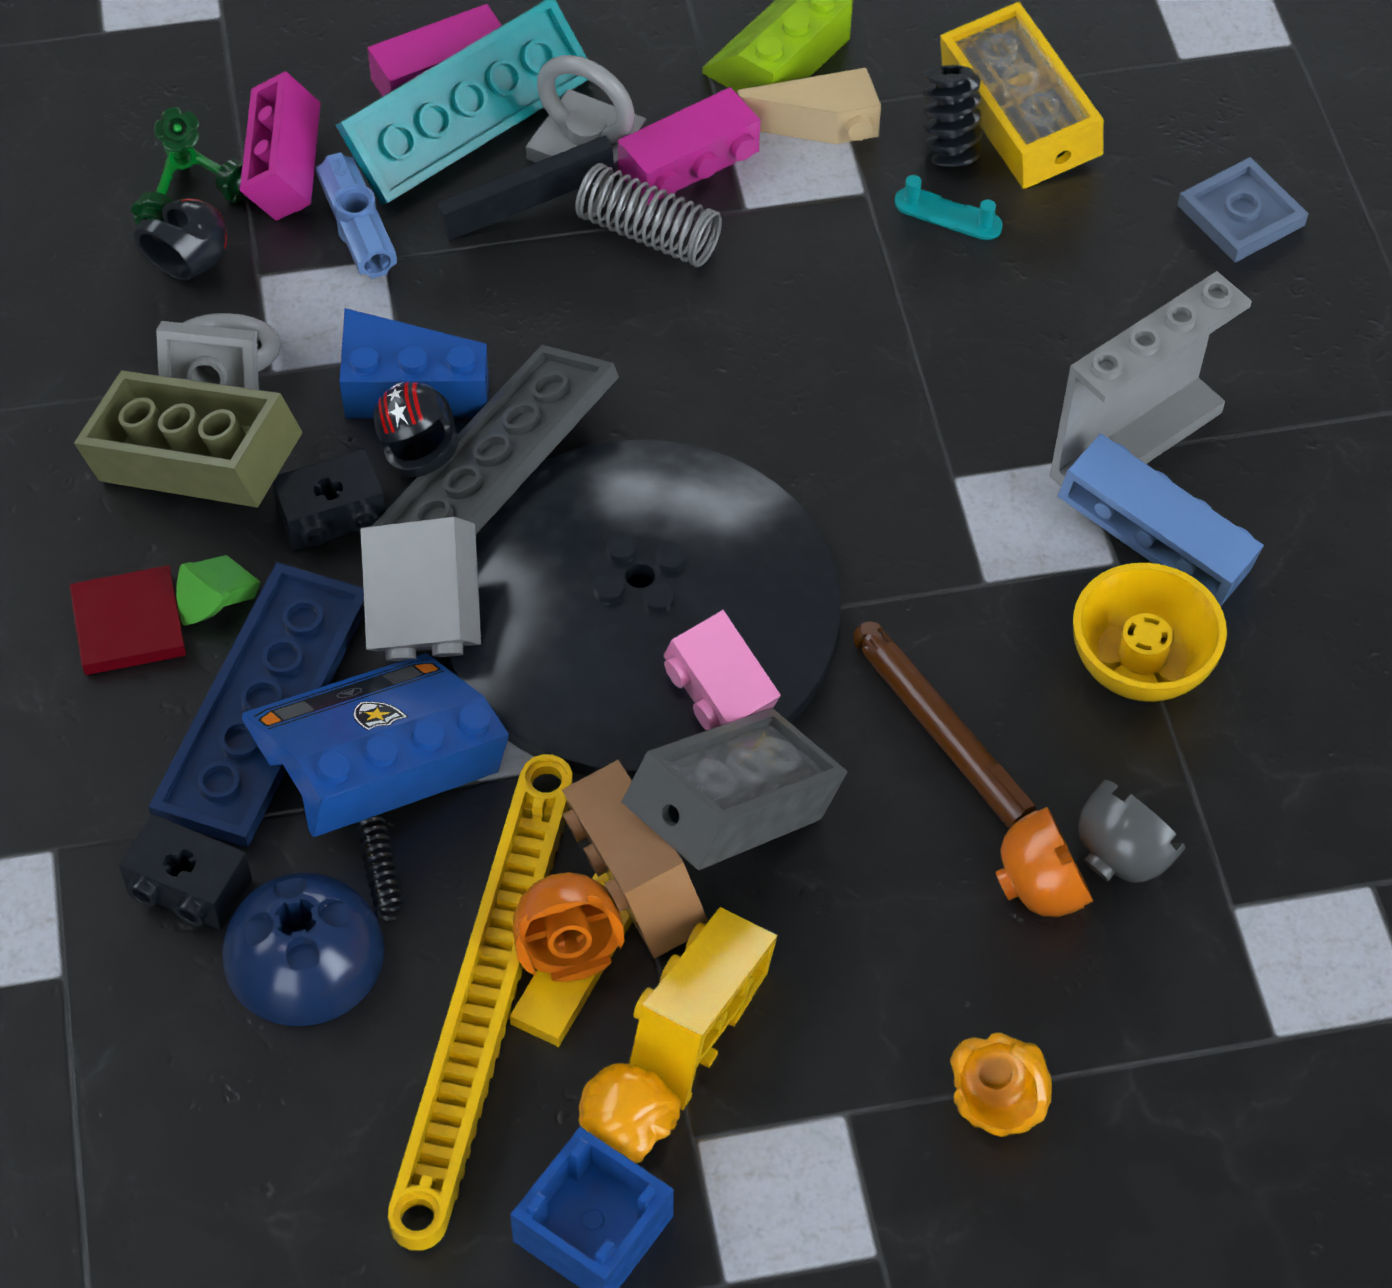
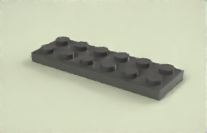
M541 345L458 433V447L452 458L436 471L417 477L371 527L457 517L474 523L475 533L477 534L619 378L614 363Z

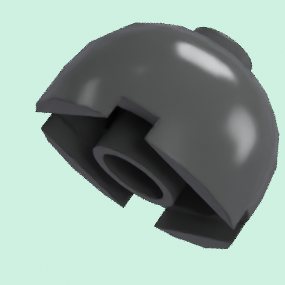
M1104 779L1082 808L1077 826L1079 840L1089 852L1084 862L1106 881H1109L1113 875H1116L1130 883H1144L1160 876L1185 850L1184 843H1170L1177 834L1156 813L1132 794L1123 802L1112 794L1118 785Z

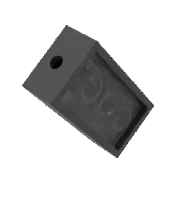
M770 708L647 751L621 802L699 871L821 820L848 771L777 711Z

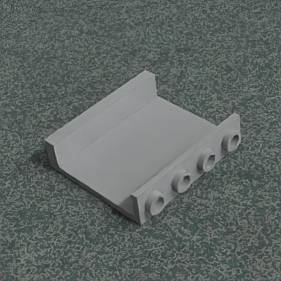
M1216 271L1072 364L1068 376L1050 477L1062 486L1068 469L1100 433L1113 442L1125 446L1132 455L1147 464L1223 412L1225 400L1199 378L1209 334L1250 308L1252 301Z

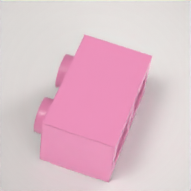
M724 610L672 639L664 654L666 659L664 666L668 676L678 688L684 687L695 703L693 704L695 716L706 730L773 708L781 696Z

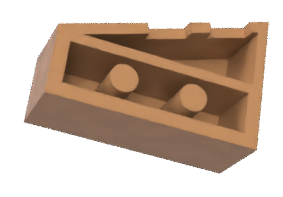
M616 760L562 789L571 809L562 815L577 842L586 838L589 845L584 847L583 850L598 877L606 873L609 881L605 882L604 886L619 912L625 909L628 911L651 955L656 959L687 942L695 926L699 922L707 924L708 919L684 862L677 851L621 802L632 780L620 761Z

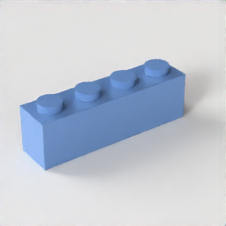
M1102 433L1097 436L1068 469L1057 496L1150 562L1176 568L1197 579L1213 594L1220 607L1251 571L1264 546L1254 539L1247 530L1235 526L1212 510L1205 501L1193 497L1174 484L1167 475L1154 470L1132 455L1125 446L1113 442Z

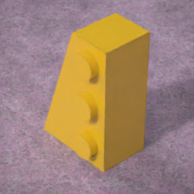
M719 907L707 924L699 922L695 926L687 941L686 951L681 957L674 954L669 959L662 972L660 984L655 990L650 987L645 989L636 1004L633 1017L638 1019L639 1023L629 1064L643 1067L660 1076L673 1094L679 1098L682 1110L685 1109L692 1097L691 1089L698 1065L702 1064L710 1068L718 1055V1050L712 1048L713 1044L728 1024L735 1027L767 975L778 936L722 907Z

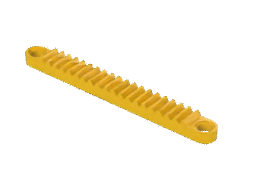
M542 754L533 757L525 763L520 772L391 1197L388 1220L393 1238L402 1247L409 1250L422 1251L433 1247L442 1239L447 1230L454 1202L458 1199L459 1185L465 1175V1164L471 1154L472 1140L476 1137L478 1119L482 1116L483 1102L487 1098L490 1078H493L495 1061L500 1054V1044L505 1036L507 1019H510L512 1002L517 994L518 981H521L523 965L517 959L514 943L513 915L522 895L535 882L550 875V871L554 867L556 851L559 850L561 833L565 829V819L562 814L568 811L569 805L562 789L573 784V776L569 764L555 755ZM543 774H552L561 780L559 788L549 793L536 790L532 783L534 779ZM416 1205L428 1207L434 1213L432 1223L426 1229L420 1231L407 1229L401 1222L404 1212Z

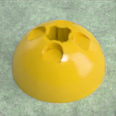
M1130 563L1101 573L1083 589L1076 602L1073 615L1074 641L1086 669L1108 690L1137 701H1164L1191 691L1202 683L1216 667L1226 644V620L1220 604L1213 594L1201 582L1189 574L1161 564Z

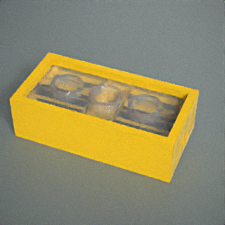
M1016 2L940 35L942 66H966L972 68L979 75L981 85L978 92L981 96V103L978 108L982 117L979 125L1023 189L1103 155L1102 116L1020 2Z

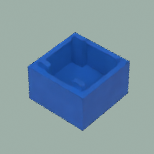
M579 1127L510 1214L513 1242L580 1288H620L673 1218L674 1189L582 1127Z

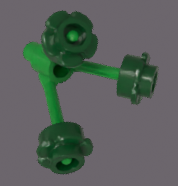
M171 107L164 110L161 114V119L156 120L154 124V134L158 140H161L168 157L166 158L164 171L156 192H145L140 196L139 200L132 204L131 212L134 214V222L137 225L145 219L165 222L162 209L172 201L166 196L172 176L177 169H187L193 164L201 165L216 174V188L226 200L238 203L247 199L248 197L240 191L243 161L230 159L221 166L205 157L193 148L200 137L199 132H197L199 128L197 117L190 111H182L179 107Z

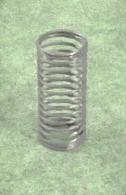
M603 163L594 165L587 172L581 182L575 202V211L579 218L590 220L592 224L599 223L601 228L608 227L610 231H617L619 235H626L628 239H635L637 243H644L646 247L653 246L654 250H662L664 254H671L673 258L680 257L682 262L689 261L690 265H694V267L702 266L711 256L722 227V218L719 212L711 209L704 210L702 205L694 206L693 201L685 202L684 197L677 199L675 193L667 195L666 190L658 191L657 186L649 187L648 182L640 183L639 178L632 180L630 175L626 174L623 176L621 171L614 172L612 167H607ZM602 169L591 190L588 211L583 213V205L588 188L593 178ZM619 175V180L612 191L614 177ZM625 179H628V184L623 190L622 195L619 199L623 186V181ZM600 181H601V185H600L598 194H597V196H596V198H595V200H594V202H593L596 189H597V187H598V185H599V183H600ZM637 183V188L628 203L624 220L619 225V217L629 200L632 185ZM646 186V192L639 202L633 224L628 228V220L636 208L641 188ZM655 190V196L653 197L648 206V209L643 220V226L637 232V224L643 216L644 211L647 207L650 192ZM664 194V200L657 210L652 230L646 236V228L655 213L659 196ZM609 198L606 213L601 217V210ZM673 198V204L664 219L661 233L655 239V232L665 214L668 200ZM619 199L615 216L610 221V213ZM682 201V208L673 223L670 237L664 243L665 233L674 218L677 204ZM691 205V212L683 225L679 241L673 247L674 237L682 224L686 208ZM700 209V216L692 229L688 245L682 251L683 241L690 230L695 212ZM713 217H714V224H713V228H712V232H711L709 241H708V243H707V245H706L704 251L702 252V254H701V255L699 256V258L696 260V255L699 253V251H700L701 248L703 247V245H704V243L706 242V239H707V237H708V235H709V233H710L711 226H712V223H713ZM705 228H706V231H705V233H704V235H703V238H702L701 242L699 243L700 238H701V236H702V233L704 232V230H705ZM686 252H687V257H688V258H684V257H683V255H684Z

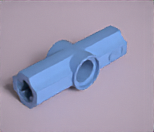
M342 152L326 156L325 161L316 167V172L337 221L339 237L347 244L359 274L368 275L371 279L387 275L388 270L397 264V255L377 212L374 193L370 188L366 187L353 157H347Z

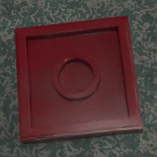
M170 565L69 584L81 663L85 675L186 656Z

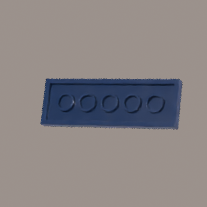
M276 562L148 806L150 815L154 814L190 830L246 848L249 847L287 770L283 764L272 766L268 764L242 721L243 712L330 684L365 614L363 587Z

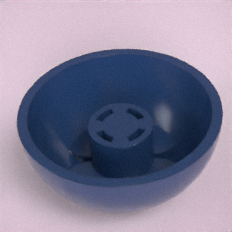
M287 874L262 884L251 892L237 907L225 932L222 950L223 968L227 983L234 996L255 1015L282 1025H315L343 1015L361 1002L370 992L378 979L383 965L384 939L375 913L366 900L353 888L342 881L322 874Z

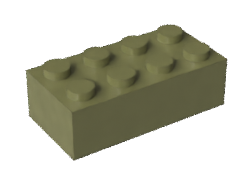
M121 370L74 444L100 482L258 508L303 432L281 393Z

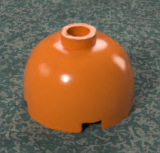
M1048 807L1039 811L1036 810L1012 825L1005 834L1000 849L1004 868L995 872L1009 901L1019 897L1029 911L1043 917H1060L1076 912L1093 902L1084 878Z
M566 872L549 875L535 882L522 895L513 915V935L517 959L527 972L535 976V969L551 973L552 981L569 982L581 980L603 971L612 963L610 954L616 950L618 945L621 950L624 943L621 915L608 890L599 882L584 874Z

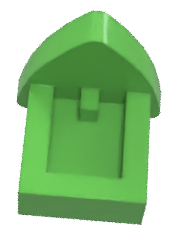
M227 555L195 563H183L179 568L176 594L180 621L184 626L205 621L217 614L224 606L254 599L261 582Z

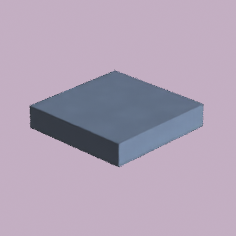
M1251 157L1181 192L1177 205L1234 262L1305 226L1308 212Z

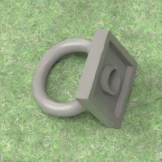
M557 56L546 62L538 74L537 89L539 98L549 116L526 145V158L539 162L606 135L613 148L616 172L618 171L617 140L647 127V119L634 113L633 103L627 90L607 69L594 61L580 56ZM562 74L582 76L599 86L608 95L614 106L570 89L567 90L560 100L555 89L556 78Z
M208 314L189 319L183 323L161 321L156 329L159 376L259 390L258 372L267 368L275 361L281 348L280 338L270 325L259 319L241 314ZM257 340L260 341L262 344L261 348L258 350Z

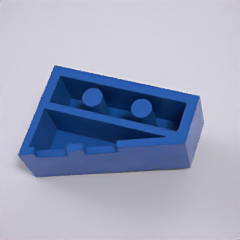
M344 308L339 383L345 418H373L374 406L382 394L390 387L402 382H419L434 387L448 401L453 418H473L488 403L489 369L486 343Z

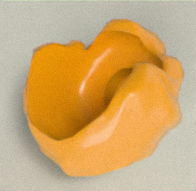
M997 1032L991 1034L986 1040L975 1037L966 1039L956 1047L950 1058L954 1073V1086L957 1088L954 1093V1103L957 1105L959 1114L974 1127H979L990 1134L1004 1137L1009 1134L1025 1133L1036 1124L1044 1121L1051 1103L1052 1080L1041 1049L1037 1045L1024 1043L1006 1034Z
M616 1063L602 1069L584 1087L579 1104L580 1115L578 1121L580 1127L637 1164L643 1160L644 1156L653 1148V1145L658 1140L669 1136L670 1131L675 1128L680 1116L681 1102L664 1083L662 1078L654 1072L637 1065Z

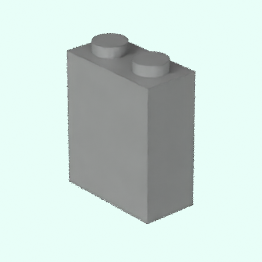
M447 517L361 528L366 650L384 653L386 661L400 662L416 660V651L432 650V656L451 657L463 655V646L481 645L474 523L457 517Z

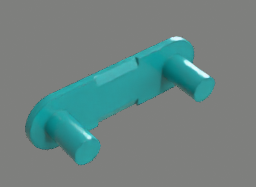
M917 175L908 176L905 188L899 190L895 195V206L903 214L982 240L994 239L1002 231L1003 224L1001 219L995 214L996 203L992 200H983L980 203V209L970 205L965 206L941 198L940 195L922 190V180Z

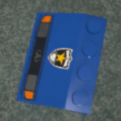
M427 653L416 656V660L400 661L243 712L242 721L270 766L283 764L301 793L308 830L313 838L498 773L509 733L486 698Z

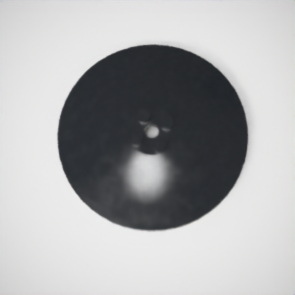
M627 440L584 446L544 460L476 534L481 645L463 646V655L446 658L451 671L486 698L509 733L508 741L534 757L542 754L558 756L569 764L572 772L587 776L619 760L630 779L633 780L647 751L707 731L695 716L693 704L695 703L684 687L678 688L668 676L664 666L666 661L664 654L672 639L722 610L731 620L781 696L773 709L791 724L797 719L819 691L830 669L836 651L841 619V592L838 573L832 554L820 530L809 514L777 483L754 468L708 449L675 442ZM645 575L651 578L653 583L644 588H636L627 583V581L633 576Z

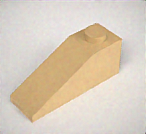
M867 68L737 90V95L761 120L760 132L831 144L878 137L881 104Z

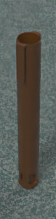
M872 621L858 626L853 633L854 645L858 649L862 648L864 656L870 661L874 669L965 775L1007 828L1010 829L1014 823L1036 810L1038 811L1035 804L1000 763L993 758L900 647L892 641L886 632H883L882 626Z

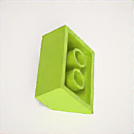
M775 0L702 67V73L727 88L731 87L736 93L737 90L809 78L850 40L853 1Z

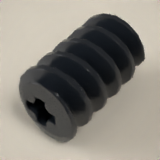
M945 65L925 70L923 73L924 81L935 84L926 87L923 91L926 99L935 101L924 107L925 115L934 118L927 121L924 125L926 132L934 135L926 139L925 146L931 151L938 152L932 155L930 160L936 165L953 167L974 163L982 154V146L979 142L982 136V130L979 126L982 117L978 108L981 103V96L978 92L981 85L979 75L972 68L961 65Z

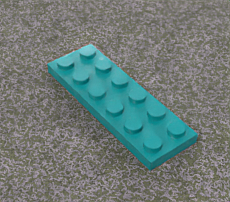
M544 0L337 123L335 126L380 204L383 205L542 109L543 105L537 89V78L543 65L550 59L563 55L587 57L556 0ZM562 74L558 76L555 81L558 97L563 96L568 89L572 90L588 79L575 74Z

